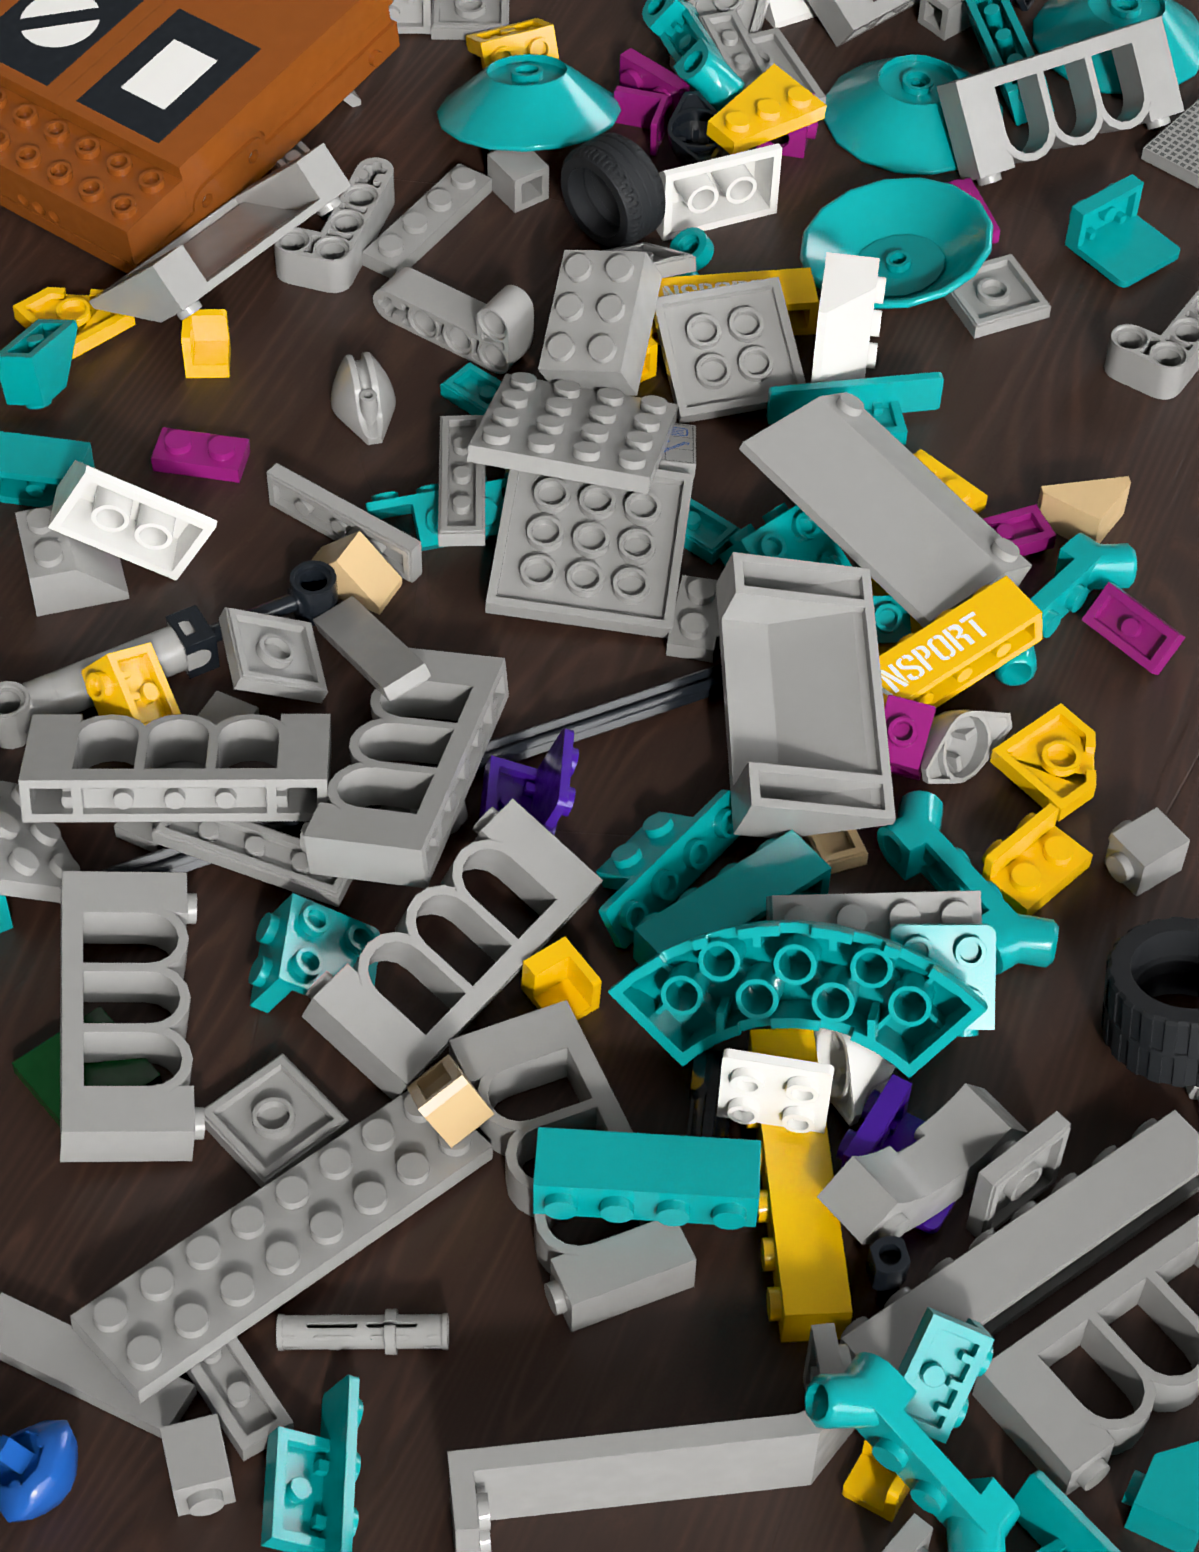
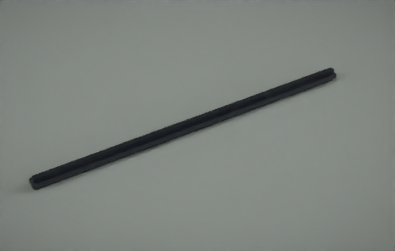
M722 664L492 739L487 746L475 775L484 773L485 765L491 755L517 762L549 751L563 728L574 730V742L723 693ZM417 764L419 766L438 767L437 764ZM370 805L364 808L377 809L381 805ZM258 821L254 823L296 836L301 833L303 824L310 821ZM166 847L97 871L189 872L212 863Z

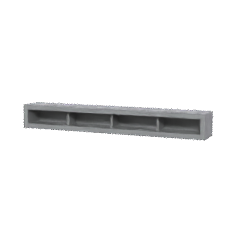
M1176 1110L1159 1121L1155 1118L1147 1120L1134 1132L1131 1140L1123 1146L1117 1148L1115 1145L1106 1148L1096 1157L1092 1166L1079 1176L1076 1173H1070L1061 1179L1053 1188L1050 1196L1038 1204L1035 1201H1029L1012 1216L1010 1223L997 1232L994 1229L983 1232L970 1245L969 1251L954 1261L949 1257L942 1260L930 1271L927 1280L912 1290L909 1287L898 1290L888 1299L882 1311L870 1319L862 1316L849 1324L841 1334L840 1344L847 1343L851 1362L858 1353L870 1352L880 1356L898 1370L927 1307L964 1322L968 1318L980 1322L992 1336L1197 1193L1199 1191V1133Z

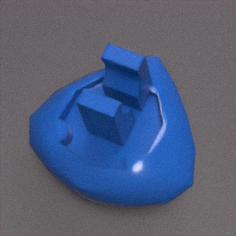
M44 1420L19 1430L10 1437L6 1435L0 1436V1512L8 1523L31 1520L46 1514L58 1506L71 1491L77 1476L78 1445L67 1420Z

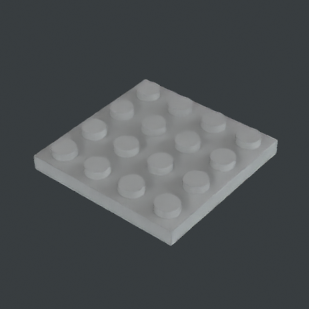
M517 372L512 375L505 374L469 443L467 462L648 494L676 422L678 404L668 403L666 399L654 395L642 398L624 395L622 391L615 388H601L599 390L581 388L574 381L559 380L555 383L547 382L525 372Z
M510 469L487 592L485 613L668 639L669 632L672 633L694 474L657 469L649 493L644 494Z

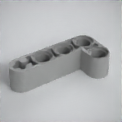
M373 157L367 158L357 165L349 180L351 187L340 196L342 203L333 209L321 232L296 227L273 244L276 274L282 282L327 293H339L349 289L362 267V252L376 240L395 203L394 168L388 160Z
M404 267L373 295V303L376 310L389 322L497 374L506 373L533 346V303L528 294L515 285H506L485 304L417 270Z
M1199 290L1161 336L1134 324H1122L1115 327L1110 336L1104 364L1107 375L1153 398L1168 400L1176 397L1199 370Z

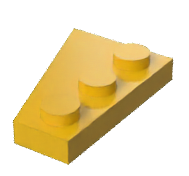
M774 63L708 120L706 135L730 155L736 154L823 120L827 105Z

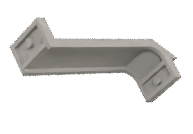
M835 1323L811 1325L803 1373L805 1391L813 1377L821 1373H844L851 1363L847 1343L838 1344ZM805 1410L789 1415L447 1451L455 1552H491V1520L811 1485L855 1428H818L807 1416Z

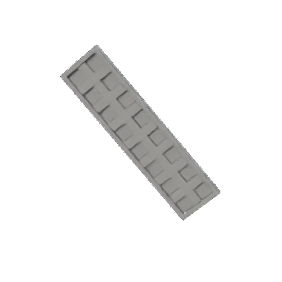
M406 1091L70 1315L72 1329L138 1403L141 1404L492 1160L493 1146L475 1129L451 1148L421 1114L409 1091Z

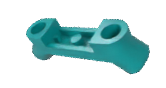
M684 0L646 1L642 11L643 19L649 29L660 37L676 63L673 68L678 76L695 91H699L719 112L744 90L745 82L725 61L699 21L697 9L690 2Z
M1078 533L1060 548L1054 578L1030 599L1042 611V632L1044 638L1050 637L1055 632L1061 619L1069 611L1073 613L1078 611L1093 589H1104L1108 582L1117 585L1121 589L1129 588L1134 583L1137 572V556L1135 550L1128 543L1099 544L1084 533ZM1034 645L994 671L995 678L1000 683L1009 686L1022 685L1032 679L1037 670Z
M917 790L904 795L899 803L898 815L893 825L882 826L877 831L879 848L895 871L905 881L921 872L938 891H981L982 924H989L996 931V975L1003 973L1018 963L1044 968L1052 964L1055 959L1059 934L1057 923L1049 918L1019 914L1011 908L1003 899L999 888L993 882L986 881L971 865L967 854L961 848L954 847L940 832L943 802L935 794Z
M860 1352L855 1356L844 1373H821L813 1377L807 1386L804 1396L806 1414L813 1424L823 1429L855 1428L873 1447L872 1453L875 1459L885 1468L895 1472L911 1489L910 1495L914 1502L923 1510L933 1514L946 1528L948 1552H1006L1005 1537L1019 1519L1020 1510L1018 1505L994 1477L966 1479L904 1409L916 1394V1390L898 1370L878 1355L870 1352Z

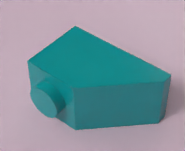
M38 319L0 351V381L7 405H26L28 409H41L50 405L52 399L66 388L78 329L76 320Z
M1199 1441L1156 1453L1146 1474L1138 1470L1134 1471L1122 1499V1503L1132 1507L1124 1528L1174 1552H1194L1199 1540Z

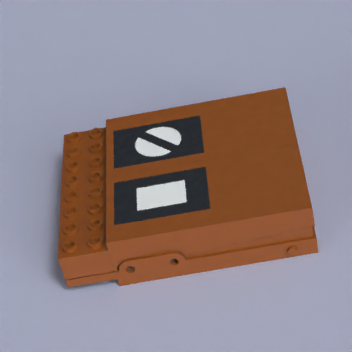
M0 0V205L128 274L229 200L261 179L277 164L278 160L282 159L400 46L397 22L390 19L389 6L394 0Z

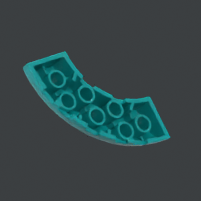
M805 920L758 921L732 925L697 935L667 948L637 966L608 990V993L682 1067L698 1054L715 1044L741 1035L742 1031L771 1025V1029L797 1028L819 1031L820 1028L846 1034L851 1036L850 1041L876 1052L910 1078L988 1009L987 1002L960 978L932 959L901 943L864 930L833 923Z

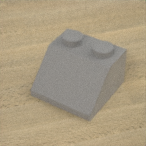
M53 505L15 512L37 617L129 599L120 557L49 529Z

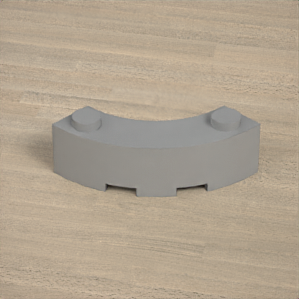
M965 1083L941 1109L917 1128L914 1133V1138L917 1140L915 1143L898 1152L891 1146H888L868 1155L852 1156L819 1193L817 1198L861 1244H873L884 1236L900 1238L905 1232L929 1220L976 1185L978 1173L1029 1132L985 1088Z

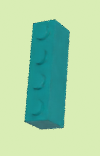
M964 0L971 27L990 69L1035 55L1010 0ZM1017 80L999 85L998 87L1016 126L1028 122Z
M0 431V502L33 507L52 506L57 486L75 460L95 468L91 442Z
M793 830L788 831L776 840L769 839L762 843L755 853L738 864L731 863L725 866L714 879L699 888L694 887L684 892L676 903L660 913L654 912L643 918L638 926L634 928L633 959L641 965L667 948L697 935L732 925L767 921V896L828 894L832 868Z
M538 1127L533 1182V1214H546L551 1218L560 1220L570 1219L574 1216L596 1217L613 1223L645 1220L658 1221L667 1226H682L686 1223L711 1224L726 1230H735L743 1226L756 1227L760 1198L761 1140Z

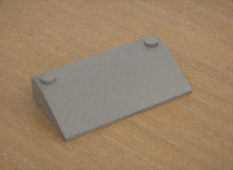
M322 143L257 180L89 302L94 309L136 318L163 322L177 314L182 321L202 307L199 301L201 297L317 211L320 216H324L342 203L338 196L349 189L351 184L325 144Z
M844 392L819 396L745 440L739 448L747 458L861 568H869L871 577L923 628L934 622L936 617L943 611L956 608L973 597L975 592L981 587L988 584L992 585L1006 575L1018 587L1032 566L1020 554L1017 545L1006 538H1002L864 409L863 402L858 397L850 393Z
M733 552L716 583L733 834L777 839L790 830H793L802 837L893 825L896 816L870 569Z

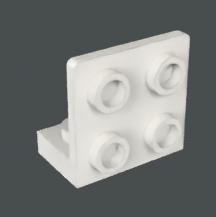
M730 1048L724 1049L717 1116L730 1118L740 1124L761 1123L784 1127L795 1133L811 1131L824 1134L834 1066Z

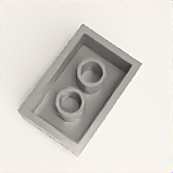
M564 250L538 370L547 382L555 383L559 380H568L578 383L581 388L593 390L615 388L622 391L624 395H638L662 281V275L647 252Z

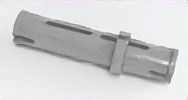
M386 1309L385 1315L278 1314L276 1344L278 1351L385 1349L386 1355H397L398 1349L448 1350L449 1316L448 1313L398 1314V1309Z

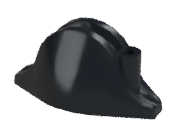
M699 91L684 92L669 120V140L680 166L719 158L724 150L706 135L708 120L717 114L718 111Z

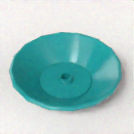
M1048 0L1033 20V45L1038 53H1042L1129 24L1162 16L1178 85L1194 77L1199 70V22L1191 11L1174 0ZM1112 50L1092 55L1100 92L1123 95ZM1065 65L1052 68V70L1068 80Z
M526 54L502 58L490 64L447 96L436 114L441 129L462 143L489 150L530 152L561 149L589 141L614 126L621 113V108L613 93L561 60L545 55Z
M910 54L866 62L840 76L827 93L824 123L836 143L863 163L902 174L934 175L958 170L936 86L972 74L963 68L927 55ZM999 103L1000 109H1001V113H1002V117H1003V107H1002L1001 104Z
M922 177L883 179L848 190L822 207L803 232L800 261L804 268L811 267L815 286L822 290L827 252L880 258L878 276L886 277L883 304L874 303V309L910 308L945 297L976 275L991 253L993 223L979 200L953 184Z

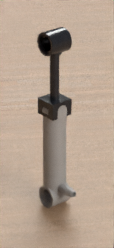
M311 560L302 562L290 574V588L287 589L286 595L246 611L278 617L293 612L297 620L311 622L312 626H316L313 619L339 604L335 570L329 564L322 561ZM193 605L165 616L167 627L23 684L14 681L0 682V747L3 749H15L26 745L32 714H78L95 707L87 693L81 671L106 654L151 642L166 678L185 671L189 679L219 668L217 642L223 640L219 621L209 625L198 607Z

